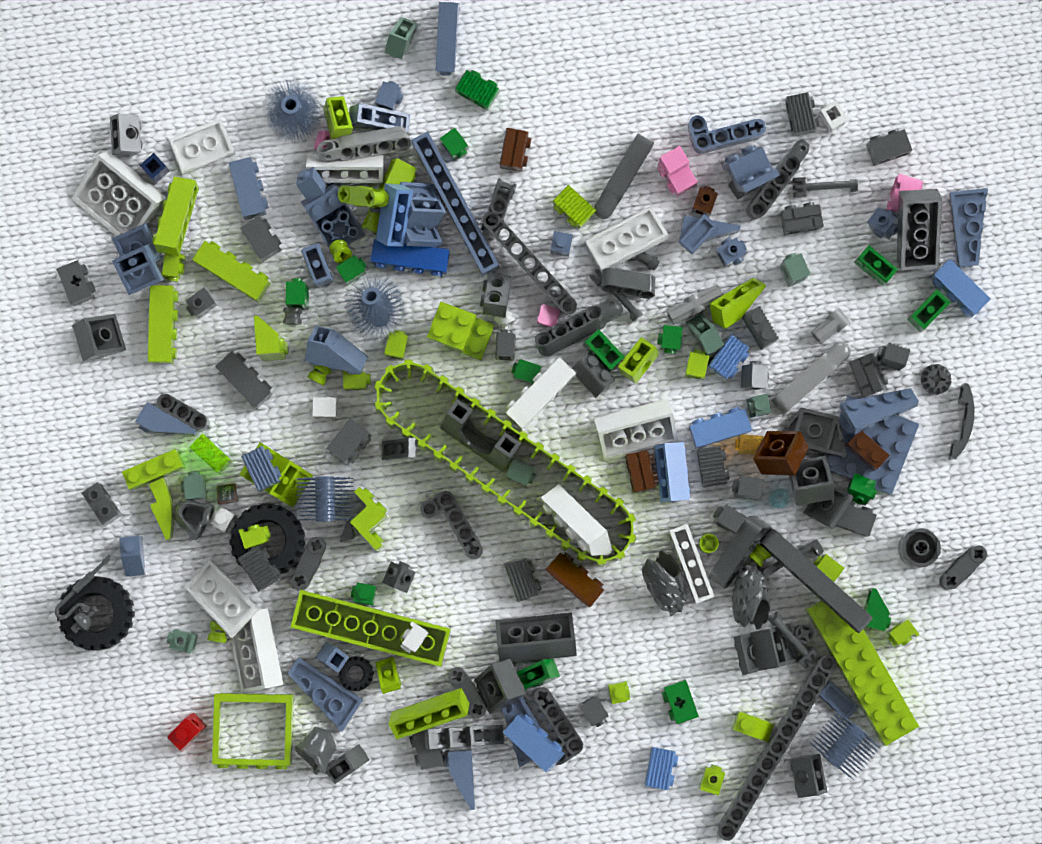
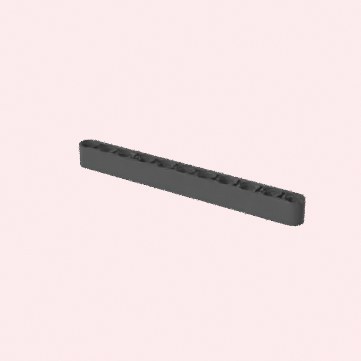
M822 655L821 658L817 659L718 824L717 833L723 840L730 841L737 834L835 670L836 661L832 656ZM825 658H828L831 662V666L828 669L822 667V661ZM815 675L821 678V683L818 686L812 684V677ZM804 692L811 694V699L807 703L802 700ZM796 708L801 711V716L798 719L792 717V711ZM785 725L791 727V733L787 736L782 734V728ZM779 742L781 744L779 752L772 751L773 743ZM764 759L771 760L770 768H762V761ZM756 775L761 777V783L758 786L752 785L751 781ZM749 792L751 800L745 803L741 797L743 793ZM733 810H741V817L739 819L732 818L731 813ZM724 826L731 827L730 835H722L721 830Z

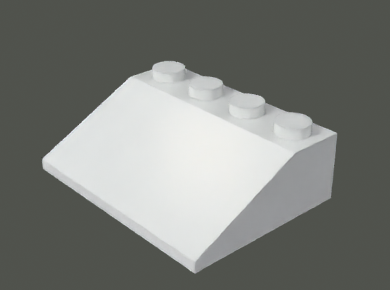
M107 151L97 156L71 199L118 236L142 224L147 223L148 225L159 212L164 200L167 198L118 157Z

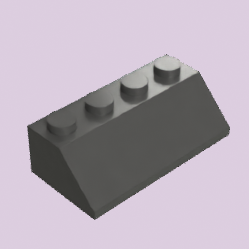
M572 612L495 620L499 662L508 659L512 663L577 656Z

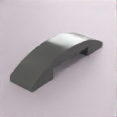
M964 383L960 387L958 404L965 405L960 440L951 441L948 460H955L962 453L972 432L975 408L972 391L968 383Z

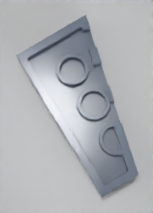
M988 188L949 193L959 268L979 265Z
M908 388L841 402L840 410L854 434H857L865 427L875 426V423L878 421H886L894 414L899 415L917 407L919 400L912 389Z
M300 657L297 658L288 672V675L337 728L343 732L364 699L344 688V686Z
M524 697L502 709L507 727L517 715L522 714L524 716L526 714L534 721L533 725L537 729L542 728ZM512 744L518 759L519 768L532 761L517 745Z

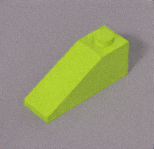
M751 278L709 303L713 322L726 329L739 321L765 289V283Z

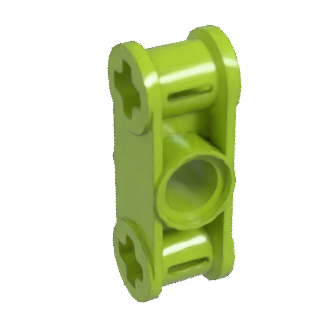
M341 186L338 190V199L342 203L361 207H386L389 203V195L385 190L366 186Z

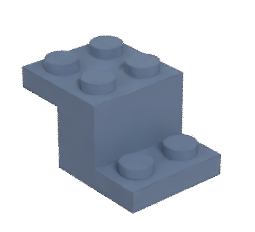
M756 145L744 147L741 149L742 153L736 155L733 153L725 157V161L721 163L723 170L729 172L739 192L746 193L780 176L777 168H772L763 147H756Z
M400 182L401 185L413 190L404 240L406 245L440 247L442 240L436 227L446 211L434 184Z
M147 223L112 238L120 255L112 260L128 295L164 280L155 263L163 258V256L156 251L152 243L153 235Z

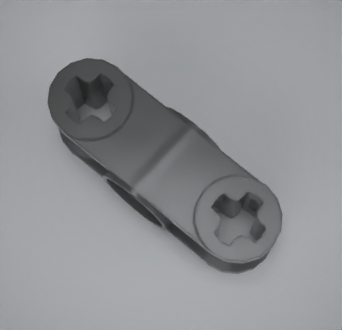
M498 178L488 212H495L504 221L517 184L514 183L512 185ZM496 203L504 205V209L500 212L495 211L493 207ZM488 215L485 219L488 226L495 225L497 221L494 215ZM482 223L481 230H488Z
M313 537L308 541L292 576L291 582L296 589L303 590L308 588L313 576L317 572L326 550V542L322 538ZM319 540V544L322 547L321 549H316V551H314L315 547L312 546L313 542L317 543ZM304 576L305 584L298 586L299 582L296 579Z
M980 545L970 547L940 576V586L946 590L957 588L986 560L987 550ZM974 551H980L978 558H974ZM952 577V584L947 585L948 580L946 578Z
M453 668L448 674L452 686L455 690L462 688L470 703L468 709L470 715L474 718L483 717L486 713V705L476 686L462 668ZM454 671L462 673L461 681L453 680ZM474 704L482 705L481 714L472 711Z

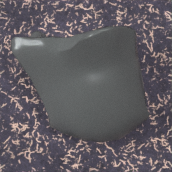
M183 500L174 509V520L189 534L192 540H198L211 520L215 506L209 503L202 504L194 500Z
M316 726L295 746L297 754L313 768L315 775H318L319 772L322 774L326 772L333 753L337 751L331 733L326 729Z

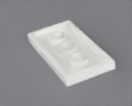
M650 206L588 238L584 243L602 273L603 269L613 268L669 239V235Z
M209 560L184 587L232 638L259 610L212 560Z

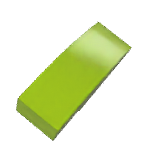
M161 478L149 484L157 501L151 504L150 507L165 539L171 540L173 539L174 505L168 483L165 478Z

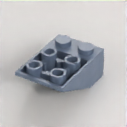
M334 183L325 187L324 195L309 202L306 199L301 201L328 248L336 240L342 239L349 245L365 235L347 203L339 201L338 188Z
M316 325L308 339L304 361L316 366H327L332 370L339 369L347 371L349 374L361 375L368 356L336 330Z

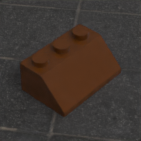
M560 552L545 571L590 608L603 593L604 589L602 586L604 584L596 577L592 580L587 575L589 571L582 565L577 567L572 563L574 559L568 553L562 554Z

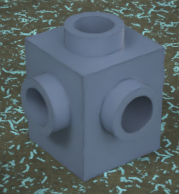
M878 207L867 221L873 233L879 238L885 237L889 240L898 231V216L890 210L886 212Z
M729 237L722 241V246L718 247L715 251L724 267H727L732 263L735 266L744 261L743 257L746 255L745 251L747 248L742 240L739 241L737 237L734 239Z

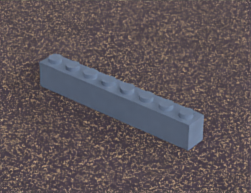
M427 131L412 139V145L434 184L482 277L500 269L499 263L429 132Z

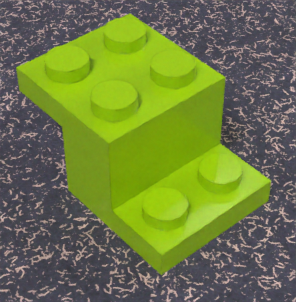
M440 301L427 338L444 344L448 349L482 361L495 324L477 318L476 314Z
M259 442L256 449L261 446L265 450L269 449L273 456V459L270 461L273 467H278L282 475L279 478L280 483L265 491L294 508L298 501L296 499L300 498V496L296 495L303 493L296 491L305 490V488L297 487L308 485L296 483L311 481L297 479L310 478L314 475ZM244 466L239 475L254 484L246 466Z
M358 487L354 493L366 504V507L350 523L379 552L384 547L381 544L384 540L376 532L373 534L371 532L388 518L385 514L388 510L380 502L376 504L372 500L375 496L366 487L364 489Z

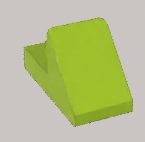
M394 657L375 662L382 694L401 689L402 684Z

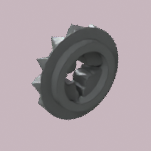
M940 364L926 367L921 374V384L931 394L938 395L944 393L952 383L951 373L947 370V367ZM938 372L939 378L944 381H939L935 387V381L929 377H934Z

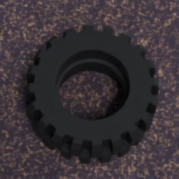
M261 503V505H254L250 509L244 510L241 513L242 515L236 518L234 521L235 525L230 531L231 539H229V545L232 548V556L235 557L239 566L243 568L238 558L252 550L251 548H244L239 530L244 529L247 532L248 527L265 522L275 523L280 526L286 538L283 551L278 556L268 559L270 564H275L281 574L289 572L292 567L298 564L297 562L305 547V532L302 529L301 522L297 520L296 515L291 511L276 504Z
M95 576L79 593H75L60 607L59 614L61 616L65 615L76 604L82 603L89 596L101 595L110 601L113 608V618L110 625L98 632L85 630L84 628H81L77 633L73 632L71 627L76 623L74 616L79 614L80 607L66 619L57 618L61 625L59 626L60 631L65 633L64 637L68 641L73 642V645L76 647H81L85 650H103L119 644L120 640L129 634L128 630L133 626L132 618L135 617V611L132 608L134 606L133 600H130V594L123 588V585L110 578ZM81 579L75 581L76 583L73 585L70 584L66 588V593H62L60 599L63 600Z

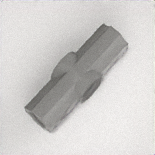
M718 284L701 293L697 292L685 298L683 302L667 309L668 317L673 325L690 316L694 317L706 311L710 307L709 303L723 296V292Z

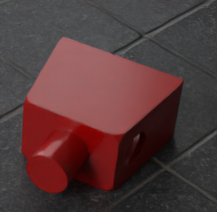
M193 712L167 736V739L182 753L207 725Z

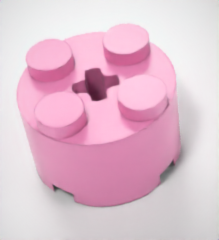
M898 173L890 192L891 201L887 203V210L898 213L899 191L922 190L923 181Z

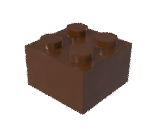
M767 431L753 460L761 475L795 476L809 447L801 431Z

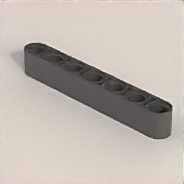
M487 212L483 216L482 222L488 231L563 313H574L577 309V303L574 298L498 214ZM488 215L496 217L495 225L488 226L485 219ZM502 229H506L509 232V238L506 240H501L498 236L499 231ZM515 243H519L522 246V251L519 254H514L511 251V247ZM529 257L535 260L534 267L530 269L524 265V261ZM540 272L547 273L548 279L546 282L541 283L537 280V275ZM553 286H558L561 290L557 297H553L550 294V289ZM566 300L573 302V308L570 311L563 309V303Z
M772 529L759 542L773 558L857 633H860L873 619L866 610L775 529Z

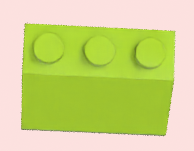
M258 315L254 316L256 355L262 361L286 360V355L289 354L288 343Z

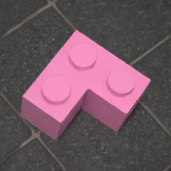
M681 146L662 155L658 162L659 167L657 168L662 178L665 177L668 181L667 187L672 194L675 193L677 197L697 186L698 183L688 166L690 161Z

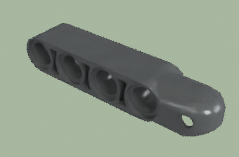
M639 133L636 135L595 204V215L598 218L608 219L613 214L652 149L653 141Z
M805 140L797 141L785 158L780 161L776 168L782 177V184H777L775 178L763 184L746 208L749 218L758 219L766 214L799 169L800 163L809 152V143ZM787 160L793 162V169H789L786 166ZM765 190L770 191V200L764 197ZM754 205L760 208L759 215L753 212Z
M608 299L540 332L535 337L539 353L542 356H551L592 335L598 329H603L606 323L618 318L622 314L623 307L621 303L615 299Z

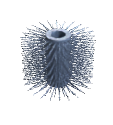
M287 82V95L282 85L283 92L277 85L278 89L276 87L274 89L278 90L279 93L275 92L274 96L269 95L271 99H269L267 106L275 108H262H269L263 110H271L266 112H270L267 113L269 114L267 116L272 117L268 121L273 124V128L276 127L281 132L284 129L291 140L293 138L295 140V130L299 141L298 125L303 135L304 130L308 136L307 130L312 131L309 128L311 127L309 124L311 121L309 120L313 118L317 120V117L313 116L318 115L316 112L322 111H315L321 109H316L319 107H316L318 105L314 103L318 100L314 101V97L311 99V94H307L309 97L307 101L304 95L305 92L302 91L301 93L296 85H292L291 89V82L290 87Z
M371 277L370 283L368 282L369 288L367 287L366 289L364 286V289L360 290L358 287L359 291H355L354 298L360 297L359 299L356 298L354 300L352 298L345 302L355 301L352 305L358 306L349 310V313L354 309H360L351 315L362 313L360 316H354L352 326L355 319L364 317L361 321L354 323L356 326L363 322V325L356 327V329L358 330L368 323V326L371 328L367 330V333L371 332L374 326V330L376 329L379 334L380 328L383 330L382 327L385 326L387 328L388 324L394 329L393 327L395 326L393 324L397 322L391 320H395L396 313L405 310L406 307L395 310L403 304L400 303L397 306H392L402 300V294L401 296L399 295L400 290L398 292L396 289L390 294L387 293L389 290L396 288L395 285L384 291L393 281L385 285L386 287L383 286L382 289V285L380 286L379 284L381 280L377 281V285L373 280V288H371ZM394 293L398 295L392 298H388L391 294L393 295ZM400 313V314H397V316H398V317H399L400 315L406 316L407 313H404V314H401V313Z
M317 476L315 478L297 479L315 480L313 482L296 483L314 484L315 486H299L297 488H315V490L296 492H314L315 494H299L296 496H315V498L296 500H314L315 502L296 504H315V506L296 508H314L315 510L296 512H316L314 515H296L314 516L316 519L297 520L332 522L335 520L354 519L335 518V516L352 515L335 514V512L354 511L335 510V508L354 507L335 506V504L354 503L335 502V500L354 499L336 498L335 496H350L354 494H335V492L354 490H336L335 488L354 486H335V484L354 482H336L335 480L354 478Z
M836 711L843 720L835 714L833 715L844 726L832 717L830 718L844 732L830 722L842 734H839L828 724L826 726L838 737L825 727L823 728L836 741L822 730L820 731L834 744L821 734L819 736L831 747L816 737L829 750L827 751L815 740L813 741L826 753H823L812 743L810 744L834 767L840 769L844 774L853 779L840 767L842 765L857 777L843 764L844 762L858 774L860 773L846 759L858 769L860 767L848 757H851L862 767L864 766L852 754L867 764L854 750L870 761L856 747L871 758L873 757L859 744L874 755L875 753L868 746L876 752L878 751L867 740L878 748L880 747L861 728Z

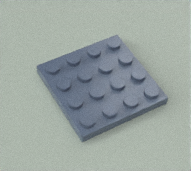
M848 395L845 401L855 400L856 398ZM841 411L839 421L844 444L846 445L854 436V432ZM894 414L886 421L876 422L873 427L861 429L890 456L876 471H873L845 447L847 458L824 453L830 471L849 479L853 477L854 473L876 481L874 489L892 495L919 423Z

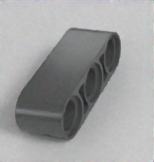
M605 268L602 270L601 289L608 293L649 299L655 296L656 278L646 273Z
M162 394L158 397L157 406L162 411L196 431L203 432L209 428L210 421L204 414L169 394ZM167 398L171 399L170 407L164 408L162 405L163 401ZM182 408H187V416L181 418L179 411ZM202 417L204 425L196 427L195 421Z

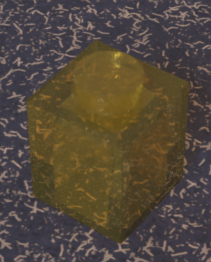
M740 434L738 439L735 438L734 450H738L737 455L754 456L764 436Z

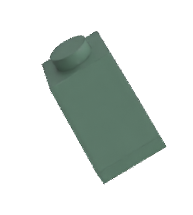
M401 17L389 33L384 53L402 60L408 51L418 23Z
M702 313L685 322L707 355L718 351L720 347L724 346L716 327Z

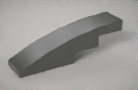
M503 725L424 730L426 750L504 744Z

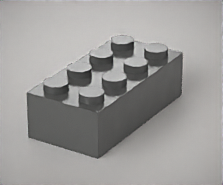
M937 188L899 191L897 263L901 271L939 268L942 197Z

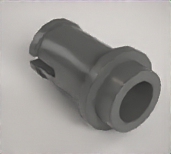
M642 252L635 257V260L649 267L648 270L652 269L655 271L660 263L658 257L654 258L646 252Z

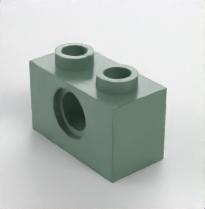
M792 253L785 256V259L782 260L783 262L779 266L788 287L805 281L811 275L802 253L798 255Z

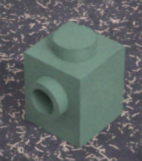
M188 472V476H183L181 492L185 493V500L207 499L205 475H200V472Z

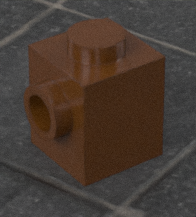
M708 186L700 187L691 212L700 215L705 214L710 217L718 195L715 189Z

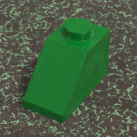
M869 588L864 610L873 619L866 627L885 631L891 624L890 612L877 589Z
M543 659L516 672L524 686V690L544 685L560 677L554 659Z

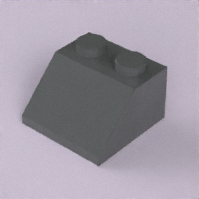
M116 314L84 318L72 325L83 362L104 358L126 350Z
M510 659L491 664L474 679L489 714H493L517 702L526 694L524 686L516 673V668Z

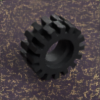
M350 657L339 671L338 679L344 688L350 691H361L372 682L374 675L373 667L363 657ZM359 666L363 670V677L360 681H352L349 678L348 672L351 667Z

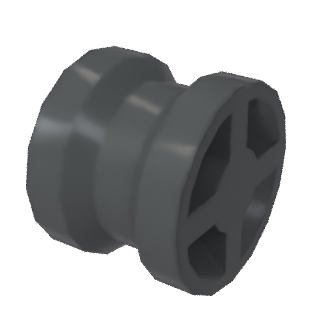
M283 308L285 313L283 324H302L300 319L302 308Z
M801 624L794 629L793 635L801 643L806 644L813 640L814 631L811 626Z

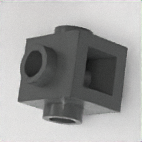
M399 561L398 564L390 562L382 583L407 593L416 572L410 570V565Z

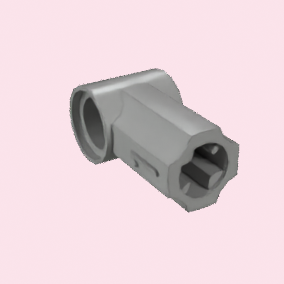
M837 308L826 317L824 322L814 328L811 333L816 341L822 344L836 332H840L851 321L840 308Z

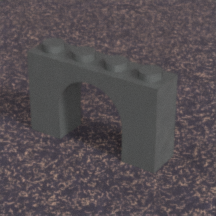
M457 399L446 413L440 429L503 472L513 459L521 443L507 433H504L500 440H495L480 432L470 420L473 410Z

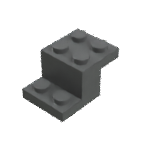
M785 624V626L792 632L791 624ZM777 627L734 637V646L737 650L742 675L799 662L796 648Z

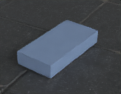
M703 214L678 243L693 255L718 226L708 216Z
M830 680L819 695L835 712L838 711L847 719L859 707Z

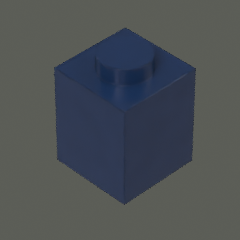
M155 153L140 164L141 168L155 183L170 172Z

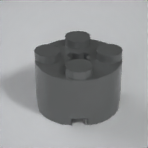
M919 528L903 534L899 541L898 552L901 560L907 565L915 568L927 567L933 564L939 557L941 544L933 532L928 529ZM918 545L923 547V550H921L920 552L919 550H916V546Z

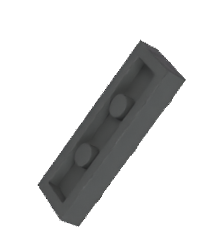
M416 438L382 441V460L415 458L417 451Z

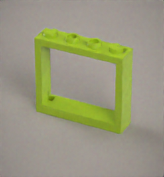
M215 693L212 764L217 765V768H229V765H237L238 769H248V765H256V769H268V766H276L275 769H287V766H291L294 694ZM221 702L286 703L284 759L219 758Z

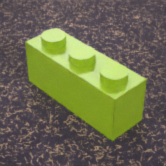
M174 449L124 470L122 474L129 490L134 491L186 467L179 450Z

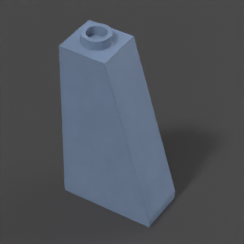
M439 2L435 71L440 72L439 75L451 76V72H455L460 3Z

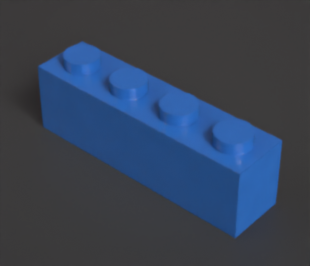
M374 239L370 262L378 269H386L387 266L393 267V270L404 272L405 269L412 270V273L415 274L429 272L431 276L442 277V274L447 275L450 250L435 247L407 246L406 243H404V246H386Z

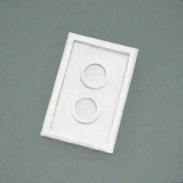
M221 118L168 139L182 175L235 155Z

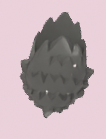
M659 551V557L656 558L655 562H652L650 559L646 560L645 565L642 566V575L647 585V590L653 596L655 603L661 610L667 611L670 616H673L676 612L682 613L683 606L686 603L687 592L684 589L680 566L670 554L667 555L665 552Z
M745 565L742 566V570L737 574L734 582L735 587L732 590L734 592L732 596L733 616L735 621L744 628L750 621V624H754L756 630H759L769 617L770 600L765 576L757 569V566Z

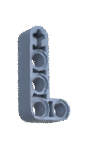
M700 115L693 116L688 124V132L693 149L699 154L758 140L764 135L766 130V124L761 119H753L708 131L706 120ZM699 122L702 128L694 129L692 123ZM754 126H756L758 129L760 128L759 133H757L756 130H753ZM734 131H741L743 137L737 138L734 135ZM722 135L725 138V142L719 143L715 137ZM704 140L707 146L699 147L697 141Z

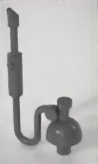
M110 554L92 572L89 571L55 608L56 617L63 620L68 618L78 607H83V612L87 614L79 613L74 616L76 623L71 629L75 633L81 628L88 630L91 625L90 617L95 612L97 613L99 609L95 605L90 608V606L83 603H78L63 616L58 611L75 593H79L95 577L94 574L110 561Z

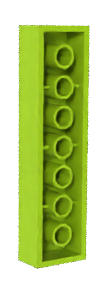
M300 590L290 628L440 667L444 660L451 633V628L305 590ZM414 622L429 633L417 651L409 653L400 647L404 641L401 637L408 628L410 630L413 628L410 624Z
M821 600L806 608L807 615L830 655L835 659L838 669L881 744L887 746L920 727L864 629L857 633Z

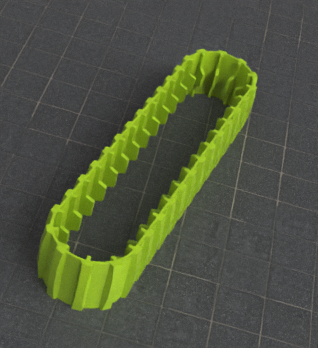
M407 359L402 364L396 366L389 365L385 368L386 373L374 385V390L377 392V401L374 403V407L377 413L385 416L386 425L389 428L401 430L403 438H416L419 449L422 451L429 450L434 453V459L438 462L443 460L450 465L449 469L453 473L461 472L466 476V482L469 484L477 483L482 487L481 492L483 494L489 495L491 493L498 498L497 503L499 505L505 506L507 504L514 509L513 515L516 517L524 516L530 521L529 526L533 529L538 526L546 532V538L550 540L554 537L561 542L563 550L571 549L577 553L576 559L582 562L586 559L595 562L597 567H604L607 561L613 559L621 561L625 558L624 551L629 544L636 542L637 537L633 534V522L636 521L635 515L629 514L628 510L623 506L624 500L621 498L615 500L607 494L608 489L604 486L598 488L591 483V477L588 475L582 477L575 472V466L572 464L567 466L559 460L560 456L558 454H549L544 450L542 443L537 442L535 444L528 439V433L525 431L518 432L512 428V422L509 420L502 421L496 417L497 412L491 408L486 410L481 406L479 399L476 397L471 399L466 396L465 390L462 387H453L450 384L449 378L444 375L440 377L436 375L433 367L429 364L422 366L413 363L412 359ZM408 370L409 379H412V370L423 372L420 378L422 383L429 376L439 382L436 393L439 394L446 387L455 394L451 401L452 404L457 399L460 400L462 398L471 405L473 411L477 409L486 415L487 419L483 423L485 427L493 420L503 427L499 434L500 437L509 431L519 438L518 442L521 444L525 442L535 449L531 456L532 460L540 453L551 461L546 468L548 471L555 463L567 472L562 479L564 482L570 474L581 481L583 484L578 492L581 493L583 488L588 486L599 494L594 503L597 504L602 496L615 506L610 514L613 515L615 510L619 508L626 519L619 521L618 525L628 522L629 536L618 535L619 538L627 541L624 548L620 552L613 544L611 548L616 556L603 559V555H599L598 559L585 555L587 550L581 552L569 544L571 541L570 537L565 541L553 533L557 527L556 523L551 530L540 524L538 519L542 515L541 511L533 519L522 511L527 503L525 500L519 507L506 500L511 490L508 489L503 496H500L490 489L495 481L494 478L485 485L475 478L479 470L478 467L469 474L459 467L463 460L462 456L453 463L443 456L448 448L446 445L439 451L430 447L428 441L432 437L431 434L420 440L412 434L416 426L415 423H412L407 429L397 423V419L400 416L398 411L391 418L384 412L387 407L392 406L391 401L387 403L382 402L383 392L392 393V389L385 387L387 382L393 377L399 383L400 380L396 374Z

